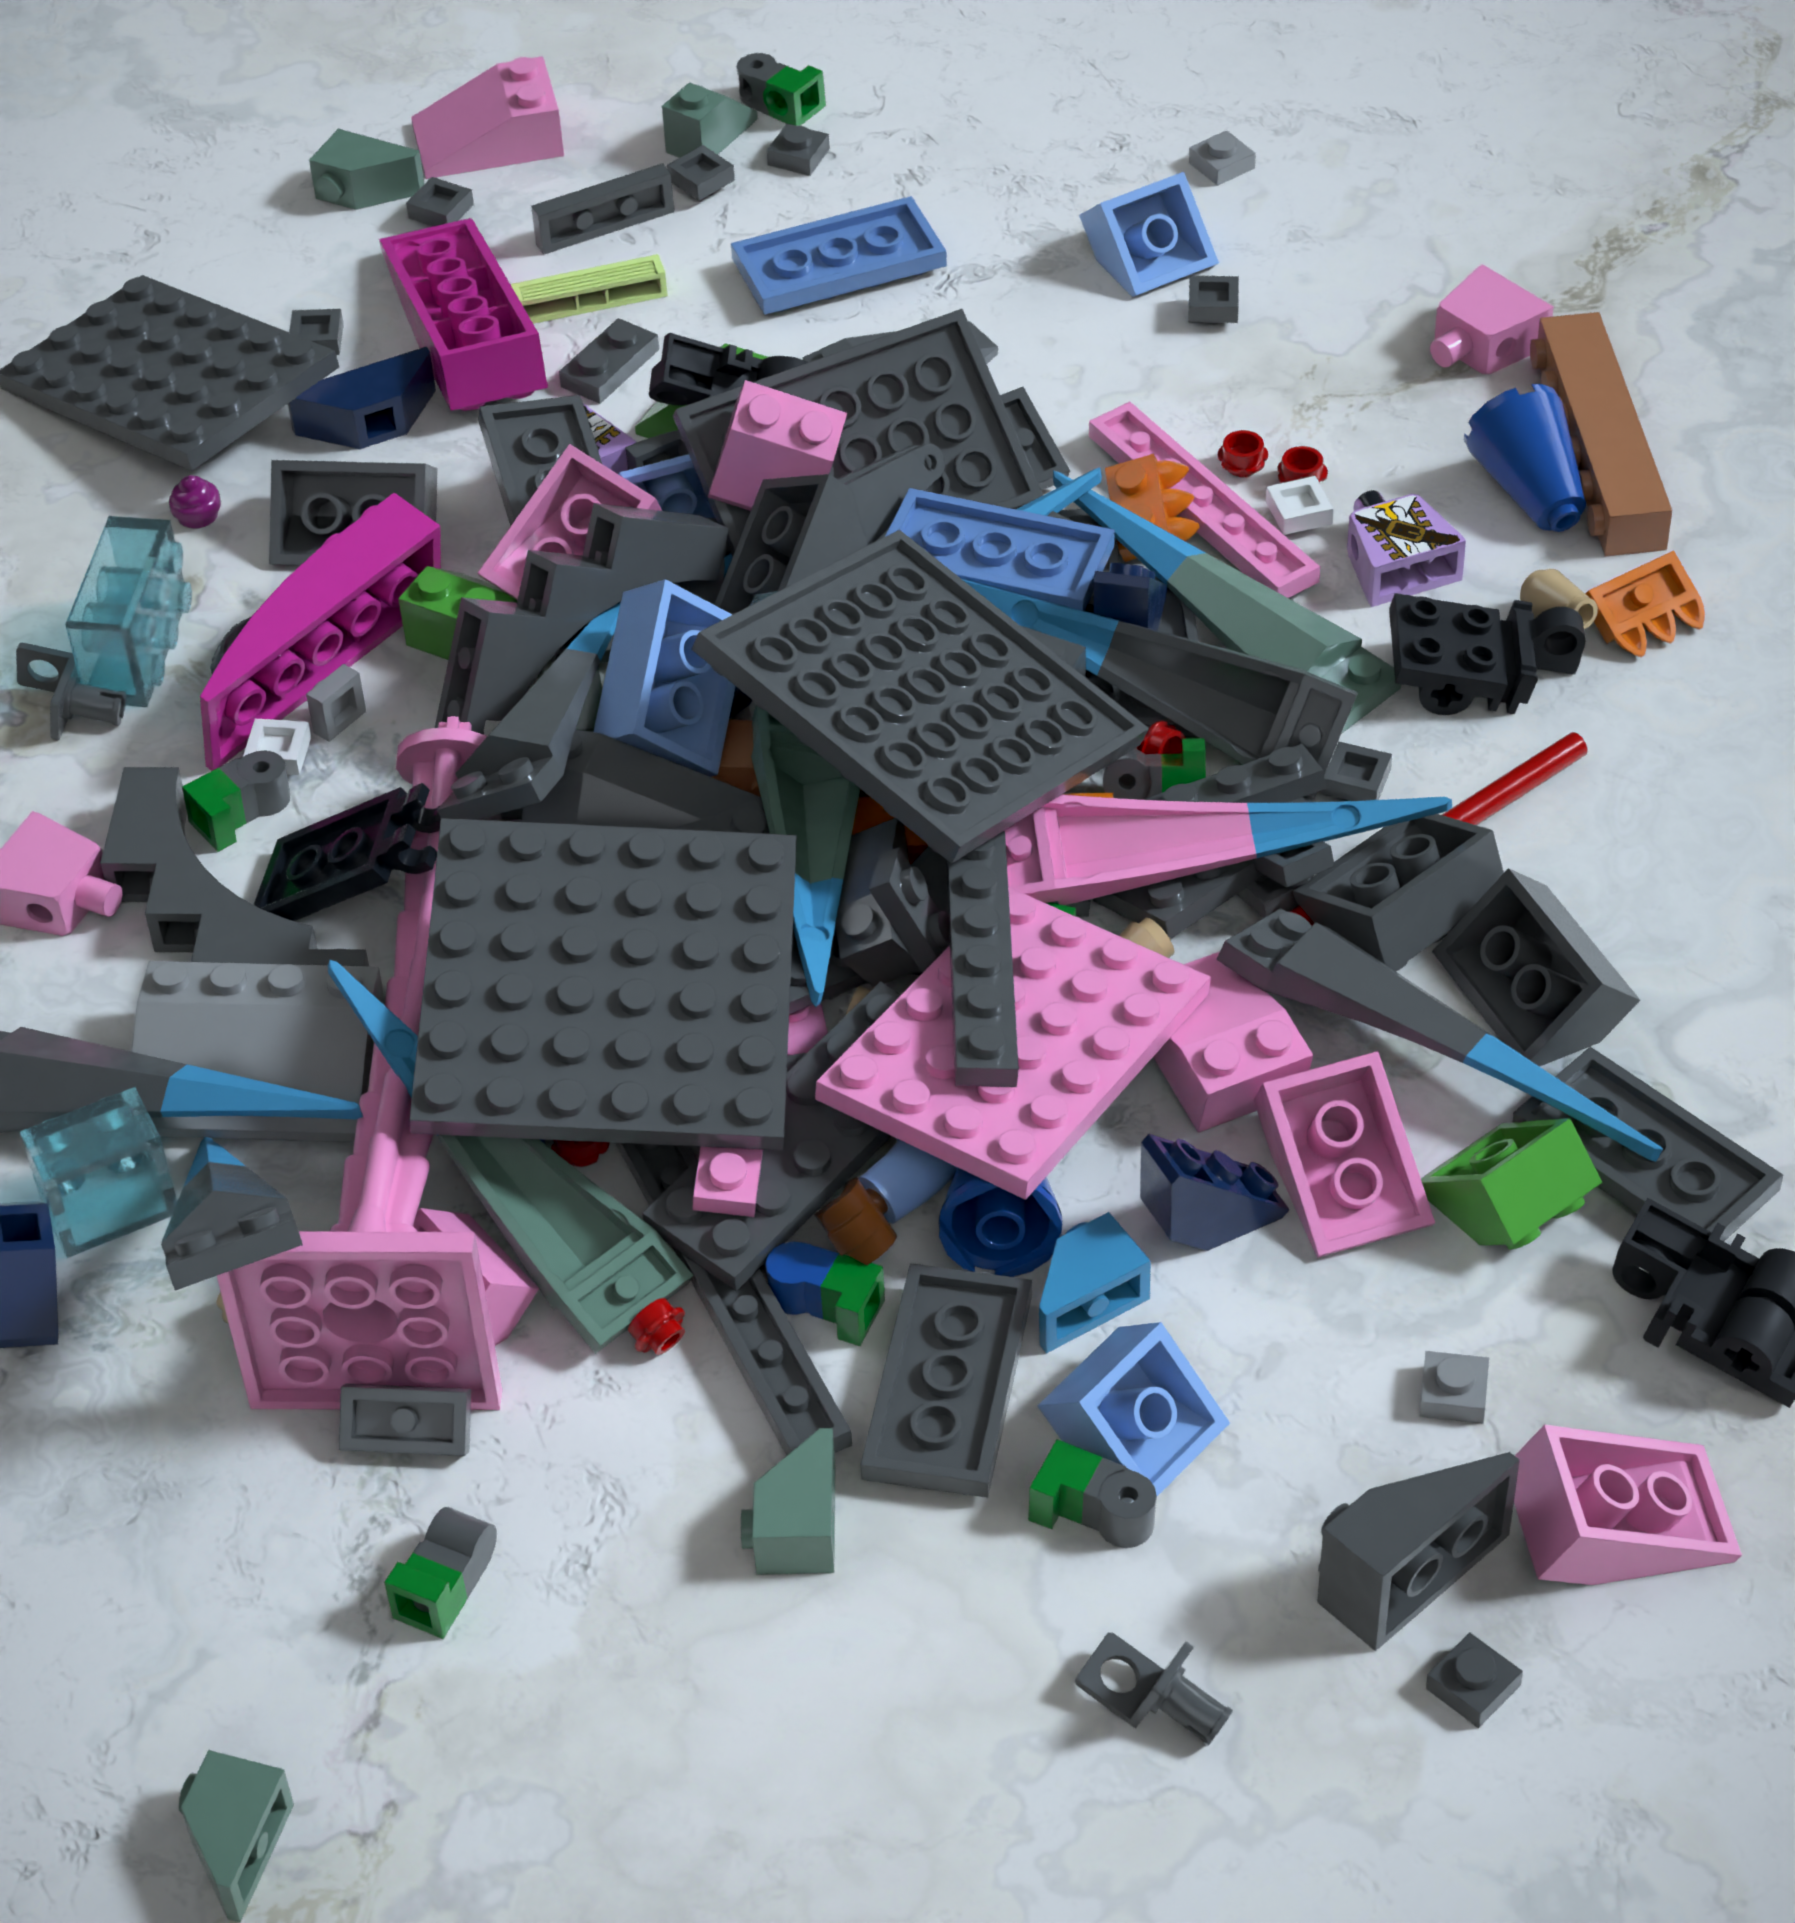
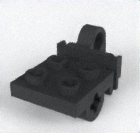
M668 333L664 336L661 361L652 368L648 395L653 400L664 404L690 405L741 387L745 380L755 382L809 362L790 356H770L762 360L753 357V351L748 349L736 355L737 346L730 344L725 348H721L674 333Z
M1398 593L1394 594L1389 607L1395 684L1418 687L1421 705L1427 711L1437 715L1459 713L1472 703L1475 696L1487 698L1488 710L1497 711L1500 702L1506 703L1507 713L1515 714L1519 703L1528 704L1538 681L1537 669L1576 674L1586 643L1583 619L1577 611L1568 607L1547 609L1534 619L1532 602L1514 600L1506 621L1500 620L1498 609Z
M1647 1198L1624 1237L1612 1268L1614 1279L1628 1293L1650 1300L1665 1295L1644 1333L1643 1339L1659 1348L1670 1327H1673L1682 1332L1675 1344L1676 1346L1790 1408L1795 1400V1252L1784 1248H1773L1765 1251L1759 1259L1740 1248L1745 1240V1237L1737 1233L1732 1244L1729 1245L1720 1240L1726 1228L1725 1226L1717 1223L1714 1230L1710 1232Z

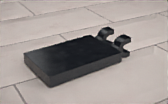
M424 783L412 787L408 793L402 787H399L277 839L253 905L282 918L296 921L387 884L392 870H400L408 874H421L432 870L437 858V851L432 846H427L420 850L410 848L416 830L423 833L440 831L441 817L437 812L440 806L434 809L424 807L430 789Z

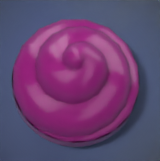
M189 475L181 479L180 483L173 488L169 497L170 511L184 527L192 529L206 527L212 524L218 516V511L221 507L220 493L213 483L199 476Z

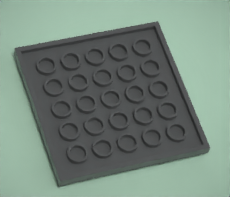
M901 530L891 533L700 631L691 649L710 664L715 672L732 682L749 696L759 708L772 715L794 733L799 741L811 747L834 766L844 778L862 789L879 803L889 815L897 818L924 840L934 852L941 854L950 863L957 861L1141 745L1149 730L1147 726Z
M441 818L409 1120L410 1132L412 1134L783 1150L797 835Z

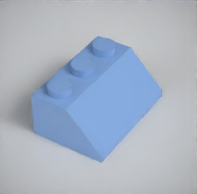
M666 579L623 592L593 732L604 734L709 777L718 775L736 686L727 678L715 672L710 664L691 649L700 631L724 620L732 614Z

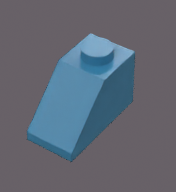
M1110 1212L1088 1223H1079L1069 1229L1065 1235L1057 1238L1039 1305V1345L1046 1354L1150 1299L1151 1261Z

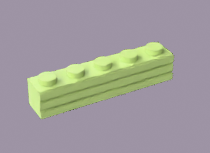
M658 254L510 284L533 324L668 296L666 273Z

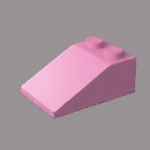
M543 56L535 58L520 57L510 62L498 63L411 117L426 179L564 156L559 109Z
M569 444L481 567L478 575L518 600L528 550L583 555L594 503L662 511L655 497Z
M1220 951L1183 964L1211 977L1209 995L1153 1056L1198 1133L1257 1111L1254 1098L1264 1082L1307 1071L1310 1069L1313 1059V1053L1286 1009L1267 992L1216 960Z
M1379 1051L1267 1081L1262 1084L1254 1098L1271 1156L1317 1258L1435 1224Z
M1543 1425L1515 1455L1520 1462L1514 1504L1539 1580L1597 1585L1734 1563L1742 1556L1704 1445Z

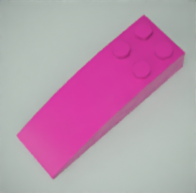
M472 218L379 239L392 281L419 348L427 346L429 349L434 379L451 411L457 409L464 411L476 410L480 406H484L486 402L507 397L510 399H522L532 395L536 390L548 388L539 333Z
M393 493L377 506L374 505L366 509L357 521L341 533L330 536L322 547L278 586L252 615L228 648L200 695L205 764L208 769L213 771L221 767L246 748L255 718L282 720L307 701L306 694L319 681L328 677L342 664L351 667L403 627L398 598L426 566L441 569V529L438 523L396 493Z

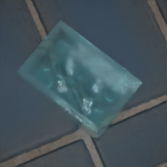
M108 516L65 623L80 683L114 691H125L127 693L126 706L148 707L155 686H161L163 683L165 659L169 649H175L179 635L178 624L182 613H188L191 607L192 588L189 582H184L182 574L183 548L180 542H175L171 520Z

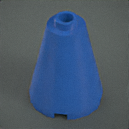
M1531 384L1535 392L1519 395L1516 388L1504 391L1487 401L1472 415L1468 422L1472 430L1469 436L1464 433V442L1473 457L1540 529L1546 531L1553 530L1555 532L1568 530L1580 520L1581 514L1586 507V501L1562 400L1554 388L1543 384Z
M957 1167L940 1210L939 1238L946 1254L961 1268L975 1272V1267L994 1270L995 1275L1015 1277L1030 1273L1050 1260L1057 1238L1062 1233V1214L1047 1176L1025 1200Z

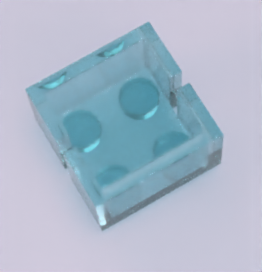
M135 1087L113 1096L105 1097L95 1103L46 1120L19 1132L30 1168L33 1172L32 1175L40 1201L48 1203L52 1229L66 1259L172 1216L177 1204V1198L172 1179L168 1173L169 1168L161 1137Z

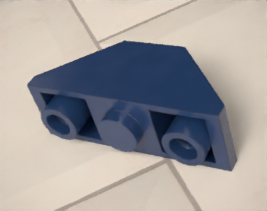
M426 346L320 380L287 404L294 434L355 449H363L408 434L436 391L430 351Z
M1111 562L1110 572L1095 571L1094 614L1158 631L1168 585L1155 580L1156 572L1143 568V566Z
M1148 1134L1141 1142L1140 1199L1171 1241L1208 1251L1278 1221L1290 1211L1276 1192L1279 1184L1275 1177L1256 1162H1251L1247 1165L1232 1160L1229 1156L1218 1150H1215L1213 1153L1199 1150L1183 1139H1177L1174 1142Z
M39 1201L0 1203V1348L58 1345L56 1253L48 1203Z

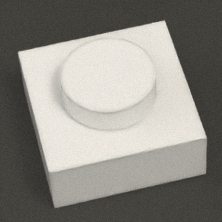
M1316 476L1266 486V504L1283 535L1333 524L1334 508Z
M255 718L243 756L255 751H272L282 756L285 761L287 775H300L311 740L309 723L307 721Z

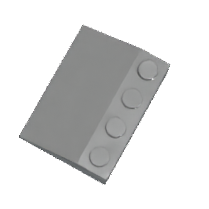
M149 961L137 1000L131 1052L355 1102L359 1105L361 1095L368 1092L374 1041L328 974V965ZM342 966L385 1005L379 967ZM267 1116L160 1117L124 1119L123 1131L124 1135L354 1142L357 1119Z

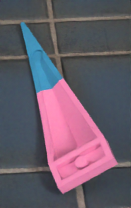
M1062 794L1004 830L1008 887L1044 903L1058 901L1061 905H1069L1309 846L1321 841L1325 842L1447 812L1452 808V799L1444 796L1343 802L1225 803L1135 800Z

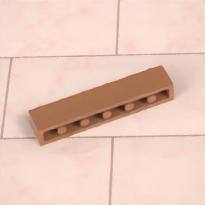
M1600 312L1540 318L1538 339H1532L1530 342L1531 364L1534 370L1540 369L1542 374L1541 384L1554 388L1562 400L1584 497L1588 506L1587 522L1590 535L1598 536L1605 556L1667 550L1673 510Z

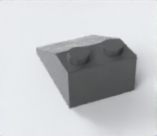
M1511 1452L1371 1488L1351 1505L1343 1503L1336 1507L1326 1518L1321 1528L1322 1548L1321 1561L1318 1566L1319 1586L1317 1603L1374 1651H1377L1509 1536L1520 1460Z

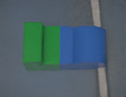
M792 1241L775 1247L768 1254L765 1263L767 1283L784 1313L791 1315L809 1313L811 1316L835 1323L838 1340L861 1346L885 1302L883 1266L873 1263L865 1265L850 1256H841L837 1252L803 1242Z

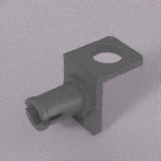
M19 643L16 649L17 683L26 687L54 692L50 703V731L52 739L60 740L68 719H72L74 715L109 722L117 726L121 724V718H123L126 708L127 693L121 690L114 691L82 684L79 678V654L28 643ZM34 660L49 662L57 669L58 675L52 678L38 675L30 667V662Z
M1110 1632L1106 1634L1075 1678V1684L1135 1729L1149 1711L1155 1714L1160 1709L1203 1740V1743L1207 1746L1214 1740L1233 1712L1230 1707H1225L1183 1676L1186 1669L1182 1667V1664L1194 1648L1187 1641H1185L1167 1667L1163 1669L1119 1636ZM1112 1659L1126 1662L1136 1675L1135 1688L1126 1693H1117L1110 1690L1101 1678L1102 1664Z

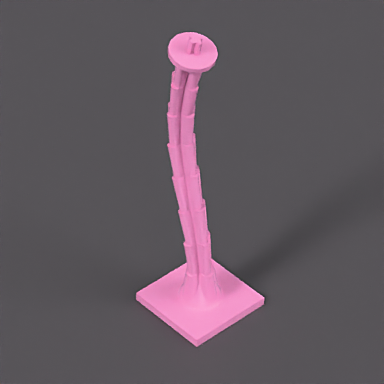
M447 717V722H439L438 728L423 729L408 735L398 745L396 769L401 777L412 784V787L424 783L430 789L425 808H437L453 792L451 786L458 780L455 773L487 737V735L471 731V723L460 722L459 717ZM416 830L410 848L420 850L424 847L432 846L438 851L440 831L423 833ZM436 861L433 869L425 873H405L404 911L400 912L397 917L394 977L388 980L386 988L385 1006L416 1035L419 1033ZM375 1042L368 1092L361 1095L359 1099V1106L363 1117L357 1119L353 1155L348 1156L344 1162L338 1224L333 1225L329 1232L299 1231L303 1245L217 1276L250 1409H340L341 1386L347 1383L471 1389V1410H500L502 1384L475 1232H417L413 1227L430 1170V1163L426 1156L434 1134H412L410 1132L409 1120L412 1098L406 1086L393 1071Z

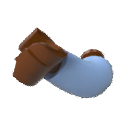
M897 1139V1143L862 1176L859 1178L856 1176L848 1182L841 1195L825 1205L814 1216L824 1228L828 1238L841 1256L847 1254L861 1263L869 1265L883 1255L897 1238L896 1232L889 1223L894 1224L927 1202L954 1177L957 1167Z

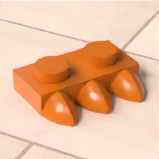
M1153 453L1105 468L1109 497L1114 503L1185 542L1200 528L1199 523L1193 520L1174 517L1183 512L1195 499L1194 495L1189 492L1171 489L1189 472L1188 466L1174 461H1158ZM1117 540L1118 550L1124 562L1137 559Z
M1674 550L1585 593L1597 604L1598 612L1594 623L1606 644L1615 641L1622 649L1638 657H1643L1646 652L1647 640L1644 628L1654 637L1671 644L1674 642L1676 634L1673 614L1683 623L1698 630L1703 628L1705 611L1702 599Z

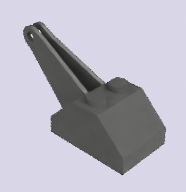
M933 444L908 446L837 479L830 474L763 479L714 605L733 615L876 542L891 526L909 488L925 491L935 480L941 477L945 467L942 451Z

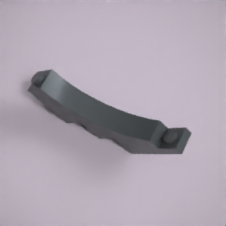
M594 503L583 555L528 550L517 603L461 597L434 728H438L439 722H447V717L455 716L459 717L460 722H470L472 725L471 731L484 735L486 720L502 721L526 694L540 671L554 654L592 619L621 602L623 592L664 579L672 583L691 580L717 581L721 562L726 554V540L729 528L700 515Z
M179 767L123 768L100 864L105 881L121 886L123 893L121 902H147L145 917L154 952L193 953L191 962L328 965L329 960H333L341 966H369L366 950L318 949L313 926L288 920L262 910L238 897L218 882L201 864L185 837L187 811Z

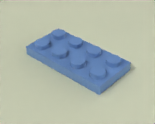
M912 196L731 243L732 260L764 315L786 311L792 307L822 299H831L837 295L863 288L876 287L882 283L908 276L921 275L927 271L947 266L946 249Z
M909 488L885 535L886 537L897 530H901L961 579L1085 611L1094 592L1095 571L1103 572L1114 548L1115 530Z

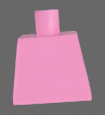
M1482 264L1440 302L1436 315L1435 339L1430 345L1431 355L1435 362L1444 368L1460 360L1482 374H1492L1530 356V342L1532 339H1538L1540 318L1552 317L1553 306Z
M34 811L29 814L0 849V925L64 936L72 933L89 911L107 917L113 916L122 901V888L120 885L105 881L100 864L103 853L97 843Z

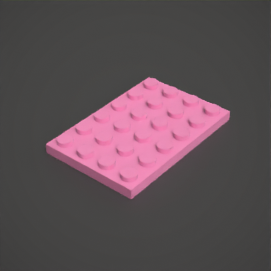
M1008 887L1019 1066L1017 1087L955 1086L949 946L816 1081L815 1100L1026 1200L1209 995L1211 977Z

